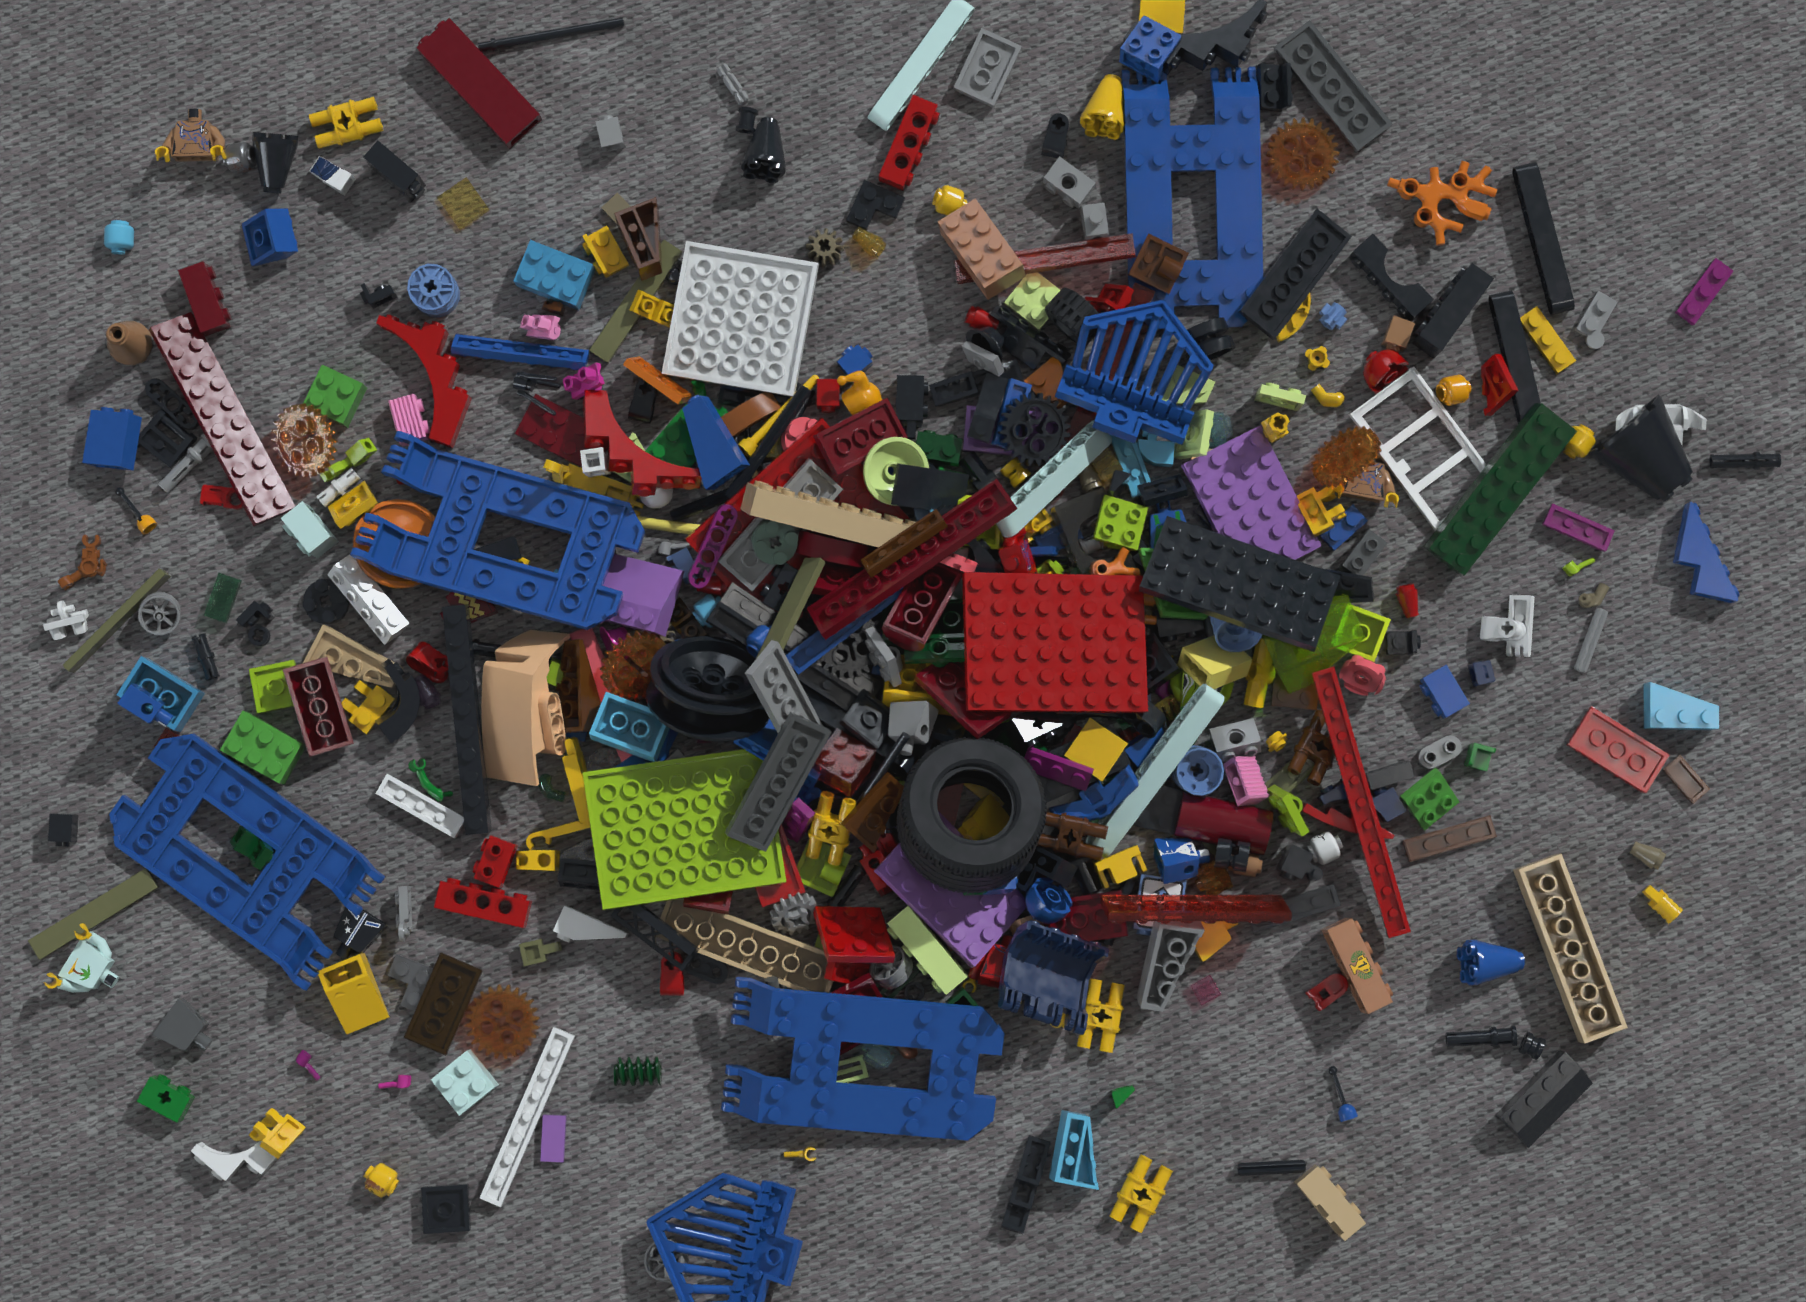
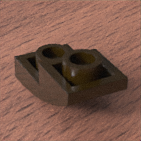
M679 597L675 602L670 622L683 639L709 636Z

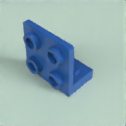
M1143 16L1121 46L1119 62L1158 83L1162 77L1163 64L1181 40V35L1149 17Z

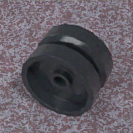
M1224 317L1215 318L1187 329L1210 361L1236 348L1231 336H1222L1229 329ZM1186 353L1185 356L1188 361L1190 356Z

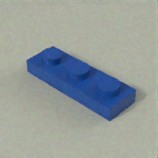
M1012 378L1008 379L991 444L1002 448L1007 446V443H1000L1004 435L998 434V431L1003 430V426H1000L998 422L1005 421L1001 413H1008L1006 405L1014 406L1012 399L1016 398L1020 401V395L1025 394L1028 398L1032 387L1031 384ZM1017 425L1015 428V433L1017 436L1020 432V425Z

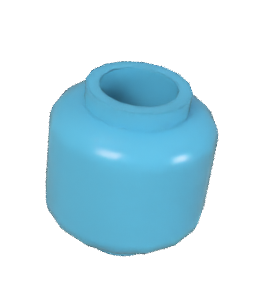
M111 221V224L106 225L104 229L105 247L111 249L113 254L124 255L125 251L131 250L134 247V228L129 226L127 221Z
M707 594L694 604V612L692 614L702 627L705 625L709 628L713 627L705 621L721 598L719 596L714 598L713 595Z

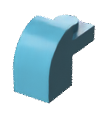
M1142 430V437H1146V440L1138 439L1137 441L1142 459L1153 466L1172 467L1175 442L1157 441V435Z

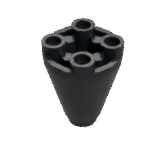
M764 117L757 124L741 163V169L744 172L743 176L745 178H757L768 183H777L779 178L785 174L786 164L781 133L776 119Z
M253 132L252 143L263 192L281 194L297 150L298 136L285 135V139H283L282 134L268 133V137H266V133Z

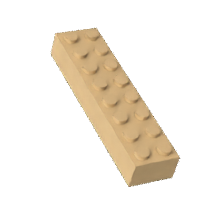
M755 480L754 484L747 483L740 508L752 516L875 547L882 546L917 522L905 519L904 523L903 519L884 513V517H881L882 514L863 508L861 512L860 508L843 502L841 506H838L839 503L820 497L818 501L817 497L800 491L798 495H795L794 491L777 486L775 490L768 483Z
M1554 854L1513 869L1578 1042L1585 1044L1628 1028L1562 854Z
M684 898L668 900L666 902L660 919L700 949L697 953L763 978L776 976L778 977L779 984L795 990L830 993L834 981L824 978L828 963L824 950L730 914L726 915L683 907ZM662 934L656 935V937L669 942V939Z

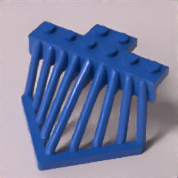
M1159 300L1086 316L1080 328L1072 366L1066 365L1055 397L1096 412L1092 428L1135 444L1141 429L1183 445L1190 422L1195 413L1190 411L1208 380L1214 365L1167 303ZM1153 316L1126 386L1121 385L1145 317ZM1162 319L1166 324L1165 331L1141 390L1137 391L1135 390ZM1134 320L1113 381L1108 380L1126 321ZM1116 324L1100 375H1095L1096 365L1108 325ZM1098 328L1086 371L1081 369V363L1089 330ZM1174 335L1178 343L1154 396H1151L1149 393L1171 337ZM1184 350H1186L1190 358L1169 399L1164 401L1162 398ZM1197 365L1201 370V374L1183 405L1177 406L1176 404Z
M722 1173L647 1219V1226L679 1301L694 1302L691 1294L730 1295L729 1300L712 1302H765L770 1281L791 1286L803 1244L802 1240L784 1234L796 1189L767 1180H762L760 1185L727 1173ZM729 1184L754 1192L758 1197L754 1199L721 1188ZM712 1195L716 1198L748 1206L754 1211L750 1213L703 1199ZM694 1206L697 1209L740 1219L750 1225L745 1227L685 1210ZM672 1218L731 1232L746 1237V1240L741 1241L667 1221ZM664 1231L726 1246L740 1251L742 1254L738 1256L675 1243L667 1239ZM673 1252L717 1260L738 1268L737 1270L680 1263L677 1262ZM682 1273L734 1280L733 1285L686 1283Z

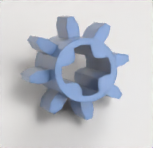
M1336 302L1331 306L1326 303L1319 312L1322 315L1319 321L1329 330H1333L1335 327L1340 329L1347 321L1344 317L1347 312Z

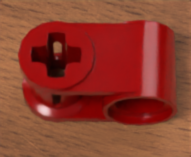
M423 641L419 642L406 657L409 667L420 672L432 682L443 683L447 680L449 671L447 656L434 649L430 644Z
M674 952L675 959L682 964L683 957L678 952ZM663 957L661 960L660 996H684L683 971L676 966L671 968V965L666 963L668 960Z

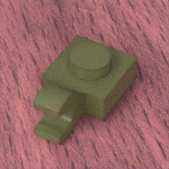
M543 939L519 944L524 966L548 961L546 954L562 951L561 942L544 945Z

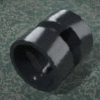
M1218 838L1214 867L1227 869L1231 866L1234 871L1246 872L1251 843L1237 841L1233 844L1230 839Z

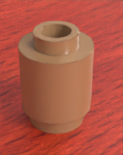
M1249 853L1246 872L1234 871L1231 866L1228 867V870L1233 871V874L1255 877L1256 873H1261L1262 860H1259V855Z

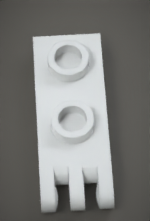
M1510 595L1508 618L1524 623L1526 634L1519 641H1507L1506 655L1508 657L1513 656L1514 648L1516 657L1522 656V650L1524 657L1531 656L1534 596Z

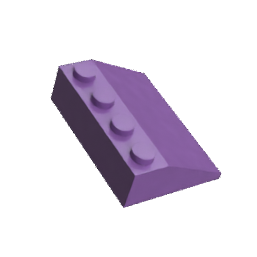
M614 554L603 586L623 591L624 595L617 615L606 620V622L666 637L685 571Z

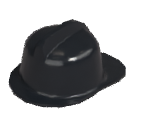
M987 326L980 329H971L967 332L966 341L998 355L1002 363L1001 349L1004 337L997 330Z

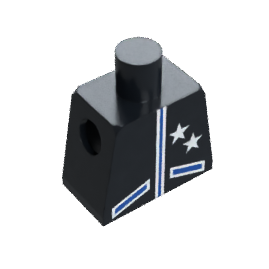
M345 907L333 936L342 942L335 954L346 960L353 950L358 953H364L387 928L388 924L364 909L360 915H356Z

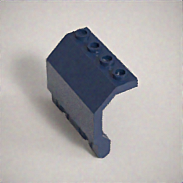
M1026 921L1016 929L1004 954L999 983L998 1007L1017 1013L1021 1005V999L1025 1000L1023 1011L1025 1017L1058 1027L1062 1019V1013L1066 1014L1064 1029L1083 1035L1088 1020L1085 1006L1089 979L1097 964L1108 957L1109 948L1101 946L1098 942L1083 940L1078 935H1068L1061 932L1058 928L1042 926L1037 921Z

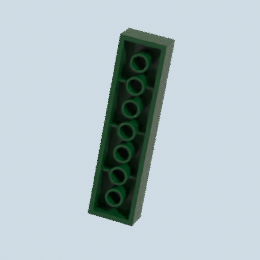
M1534 403L1423 547L1457 574L1465 576L1577 431L1544 404Z

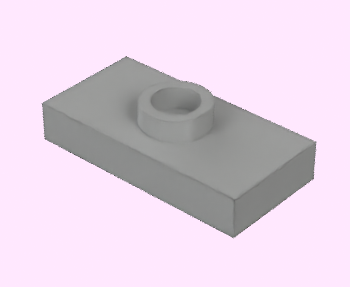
M969 341L962 345L968 362L973 363L977 368L985 369L997 376L1004 372L998 355Z

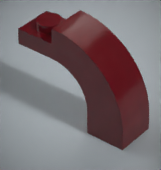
M800 530L795 552L813 558H821L829 562L864 568L860 560L878 547L818 532Z

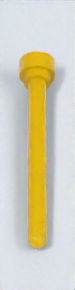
M812 375L803 386L811 390L817 384L819 377ZM792 397L751 438H743L737 444L745 456L748 458L752 456L758 447L757 444L768 433Z

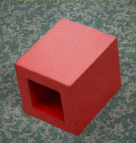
M817 379V409H822L823 413H834L835 409H840V385L837 383V379Z

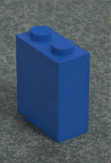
M101 407L100 410H91L82 463L100 468L134 471L142 417L134 415V411L129 409H120L119 412H114L115 409Z

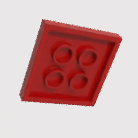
M815 906L813 915L827 962H894L895 953L880 907Z

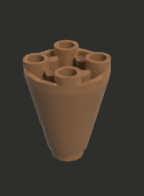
M122 321L112 324L107 329V348L110 355L117 362L124 365H136L143 363L147 359L152 349V336L143 324L136 321Z

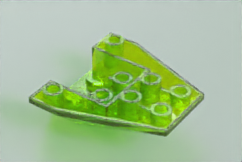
M1348 595L1333 597L1315 652L1262 634L1274 666L1289 694L1310 686L1314 683L1311 675L1312 672L1332 667L1365 638Z

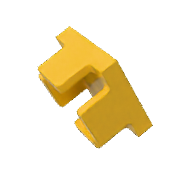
M1138 845L1093 863V867L1104 889L1109 887L1103 873L1104 869H1107L1114 884L1137 876L1136 869L1131 860L1132 857H1135L1141 872L1147 871Z

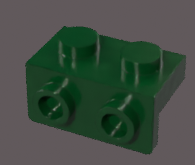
M931 430L918 431L916 444L923 450L928 462L958 467L962 438H958L954 434L939 435Z

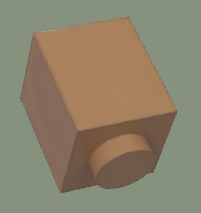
M1393 316L1390 319L1381 345L1386 346V350L1390 349L1398 353L1399 351L1403 352L1408 345L1415 323Z

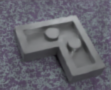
M396 954L387 976L408 984L400 1006L415 1011L433 968Z

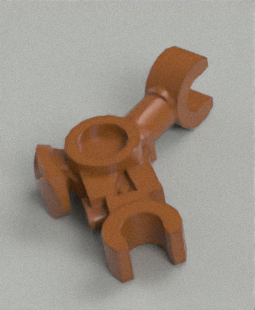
M83 535L82 542L86 549H82V562L78 566V570L57 581L65 591L74 586L75 582L83 577H94L97 574L103 577L105 575L106 561L101 559L99 564L100 550H97L101 544L99 535H95V541L92 544L88 543V536Z

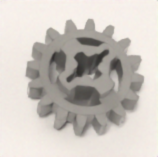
M797 892L794 897L788 894L787 899L780 898L781 903L774 904L775 910L770 911L771 917L769 918L776 932L780 931L782 935L789 932V935H793L794 931H797L800 934L802 932L801 929L805 928L808 930L810 929L809 924L816 923L813 911L818 904L813 896L809 897L808 893L801 896L800 892Z

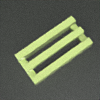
M863 1055L839 1061L838 1066L860 1061L861 1065L839 1070L837 1076L861 1069L863 1074L836 1082L850 1083L868 1078L869 1075Z

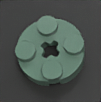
M772 520L763 521L758 524L751 537L755 555L761 561L770 565L784 564L794 555L798 545V536L791 525ZM779 536L778 541L780 544L778 546L775 545L772 549L769 539Z

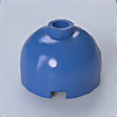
M1042 877L1038 878L1026 893L1025 904L1033 919L1041 923L1053 924L1061 921L1070 912L1072 900L1064 887L1061 885L1056 887L1052 884L1054 880Z

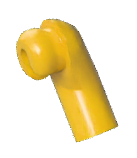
M1320 384L1311 389V392L1324 407H1339L1345 400L1341 392L1326 393Z

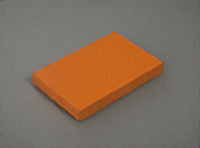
M640 356L627 358L623 364L677 404L686 403L693 396L692 393L667 375H663L660 370Z

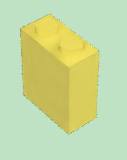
M1213 635L1182 647L1177 665L1199 686L1205 683L1211 688L1216 689L1246 677L1252 663V658L1244 651L1229 652L1223 650L1217 645Z

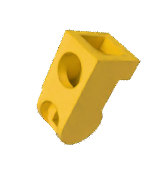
M560 850L516 851V869L559 871Z

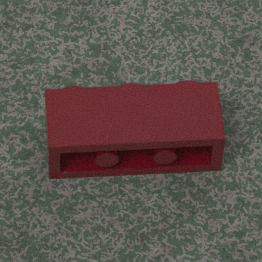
M202 261L178 270L200 333L207 337L231 328L229 321L232 318L228 308H224L221 302L224 296L221 288L215 285L214 279L217 277L213 267L208 266Z

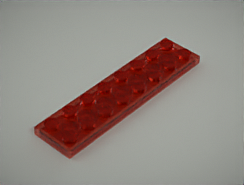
M1101 895L1100 901L1108 921L1116 924H1122L1125 921H1134L1139 924H1145L1148 921H1157L1162 924H1168L1170 921H1180L1185 924L1193 923V921H1202L1207 924H1213L1216 921H1225L1230 924H1236L1239 921H1248L1253 924L1261 923V921H1270L1280 924L1284 921H1291L1292 912L1281 895Z

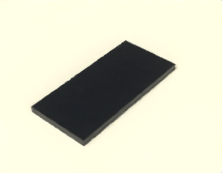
M897 463L891 504L926 510H935L943 503L947 507L949 505L956 507L958 500L966 495L969 474Z

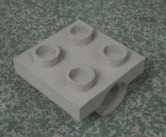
M874 626L866 629L867 640H865V643L871 652L868 654L874 666L878 665L881 668L879 669L881 676L885 681L889 680L893 687L902 684L899 674L903 669L900 651L896 647H888Z

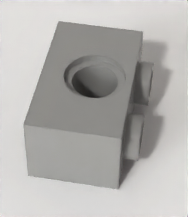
M1060 156L1043 178L1044 188L1053 195L1059 194L1063 197L1062 201L1071 208L1075 206L1078 209L1096 184V182ZM1069 180L1074 184V187L1066 189L1062 186V182Z
M1254 718L1209 729L1213 752L1219 756L1222 762H1227L1237 756H1254L1261 752V739ZM1233 741H1239L1240 743H1239V744H1233V743H1231V742H1233Z

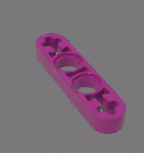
M723 504L717 509L688 573V581L696 588H703L709 582L737 520V511L729 504ZM731 509L730 513L733 517L731 519L727 518L724 523L729 526L726 530L720 525H715L717 520L722 523L723 516L721 512ZM715 529H720L724 533V537L720 542H714L711 539V533ZM706 550H711L714 553V559L710 563H705L701 557L702 553ZM698 562L705 567H710L709 571L704 569L702 572L704 581L699 580L698 583H695V578L692 576L694 573L698 574L701 567L697 566Z

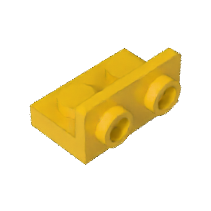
M608 226L599 229L589 236L587 234L583 235L585 242L582 243V246L587 255L592 254L596 261L592 264L598 274L603 273L605 278H608L629 266Z

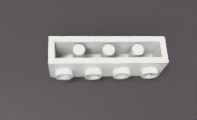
M349 554L332 567L328 576L384 645L405 630L409 622L379 585L362 571L355 558Z

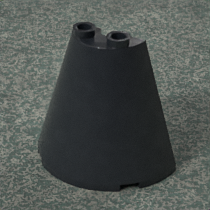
M1658 394L1641 408L1642 411L1608 439L1603 438L1593 446L1588 455L1654 499H1662L1664 502L1674 495L1673 490L1679 485L1684 487L1692 481L1693 478L1690 475L1693 471L1664 402Z

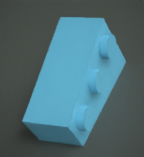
M1652 682L1644 683V729H1719L1718 705Z
M1062 1110L1049 1179L1054 1182L1099 1190L1095 1170L1096 1162L1093 1154L1090 1117L1085 1114Z

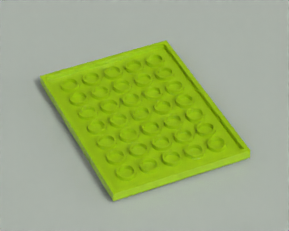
M742 749L583 772L602 910L786 883L779 831L775 834L766 852L725 834V830L762 765L763 760Z

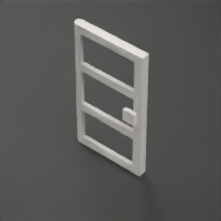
M1415 367L1409 368L1406 373L1349 414L1434 531H1436L1445 518L1439 521L1419 492L1467 456L1480 473L1487 465ZM1412 380L1432 409L1388 442L1382 444L1362 416ZM1439 416L1462 449L1412 485L1405 475L1411 470L1404 459L1396 463L1389 452L1435 417Z

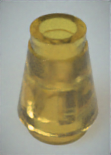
M860 227L856 229L852 236V239L870 257L878 258L886 247L882 237Z

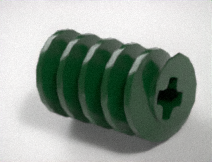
M655 1056L653 1063L650 1062L649 1057L645 1058L644 1063H641L640 1057L636 1058L635 1063H632L630 1057H627L626 1063H623L621 1057H618L617 1063L614 1065V1085L617 1086L620 1080L622 1086H626L628 1080H630L631 1085L635 1086L639 1079L640 1085L644 1086L648 1079L650 1086H653L657 1079L661 1086L662 1067L658 1056Z

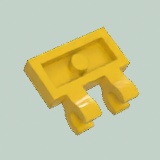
M1331 485L1319 492H1316L1313 487L1297 495L1299 500L1298 507L1314 537L1335 527L1333 521L1341 520L1347 516L1342 504L1328 511L1324 507L1323 502H1329L1336 498L1335 491L1328 495Z
M359 680L354 688L367 697L360 707L348 698H345L341 703L343 708L352 714L349 721L365 734H368L376 725L375 720L383 716L396 699L379 685L372 689L362 680Z
M270 1108L265 1114L266 1117L253 1126L249 1136L255 1141H262L260 1147L279 1159L303 1133L306 1127L289 1114L282 1117L275 1109Z

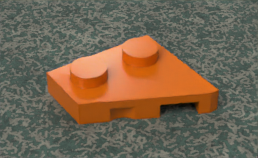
M1050 358L1024 380L1025 383L1032 385L1031 391L1036 396L1038 393H1043L1044 399L1050 395V403L1058 400L1057 408H1062L1068 403L1055 397L1063 375L1061 362L1056 358Z

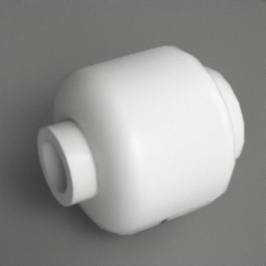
M1326 831L1312 837L1310 845L1307 847L1309 852L1314 854L1312 857L1313 861L1325 865L1340 858V849L1343 848V845L1338 835L1333 836L1332 833Z

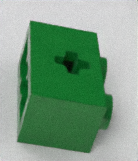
M162 1074L150 1076L137 1102L176 1123L182 1122L195 1099V1096L190 1094L191 1090L183 1085L177 1087L171 1084V1079ZM169 1092L168 1097L171 1098V1100L165 1101L166 1097L163 1094Z

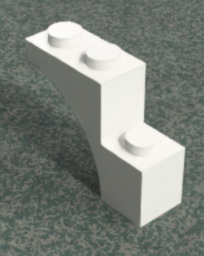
M259 1141L246 1151L237 1153L217 1151L208 1147L203 1142L196 1144L191 1150L195 1154L194 1159L203 1166L205 1164L212 1169V1175L221 1181L223 1179L225 1181L231 1179L245 1161L248 1163L247 1167L255 1174L260 1173L262 1175L277 1160V1158L260 1147L262 1141Z

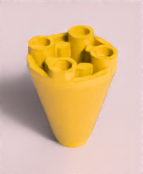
M1114 74L1105 75L1082 112L1080 124L1085 129L1087 136L1096 137L1098 135L1116 140L1119 139L1120 134L1123 132V85L1121 83L1122 79Z

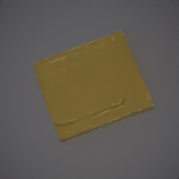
M467 177L437 197L460 230L489 211V208Z

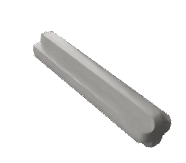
M1597 608L1594 612L1574 669L1578 672H1587L1608 615V611Z

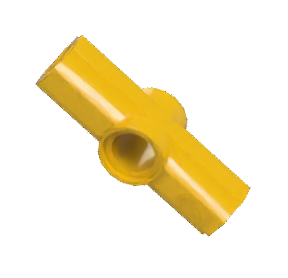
M1277 412L1261 422L1263 434L1269 442L1274 443L1289 434L1287 425L1290 421L1287 415Z
M1261 638L1255 645L1252 663L1248 675L1245 677L1248 683L1244 705L1257 708L1264 707L1268 684H1271L1275 678V668L1272 663L1277 641Z

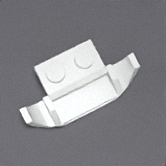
M1664 404L1681 445L1683 430H1688V428L1706 430L1707 419L1699 413L1680 404ZM1635 405L1620 413L1616 418L1615 431H1618L1638 415L1644 405Z

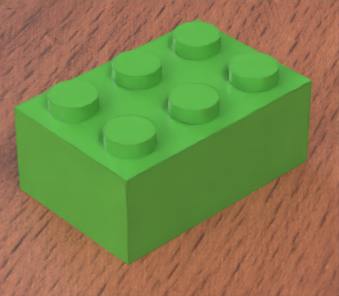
M243 710L220 751L275 782L285 785L303 754L306 745L268 722Z

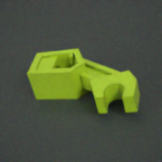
M370 438L358 440L345 452L347 457L344 460L328 467L329 470L322 472L320 476L324 482L331 481L350 467H356L365 463L377 449Z

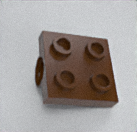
M1148 233L1128 275L1169 295L1189 253Z

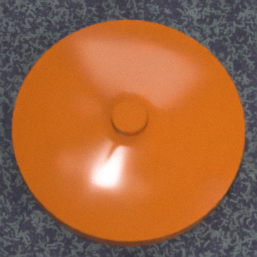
M403 499L380 502L368 512L378 515L406 531L426 537L429 536L435 520V516L425 507ZM364 513L355 528L353 548L369 552V546L358 544L355 541L357 536L373 540L371 537L360 534V527H366L375 532L378 528L377 525L364 522ZM356 559L362 571L373 581L391 588H409L421 584L390 575L363 560Z

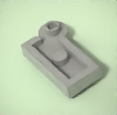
M1600 291L1596 292L1575 328V331L1587 336L1586 344L1593 350L1599 349L1604 345L1605 339L1600 332L1617 304L1616 300Z
M398 886V891L395 892V904L399 905V914H396V927L398 928L399 941L405 942L406 937H410V932H413L411 886Z

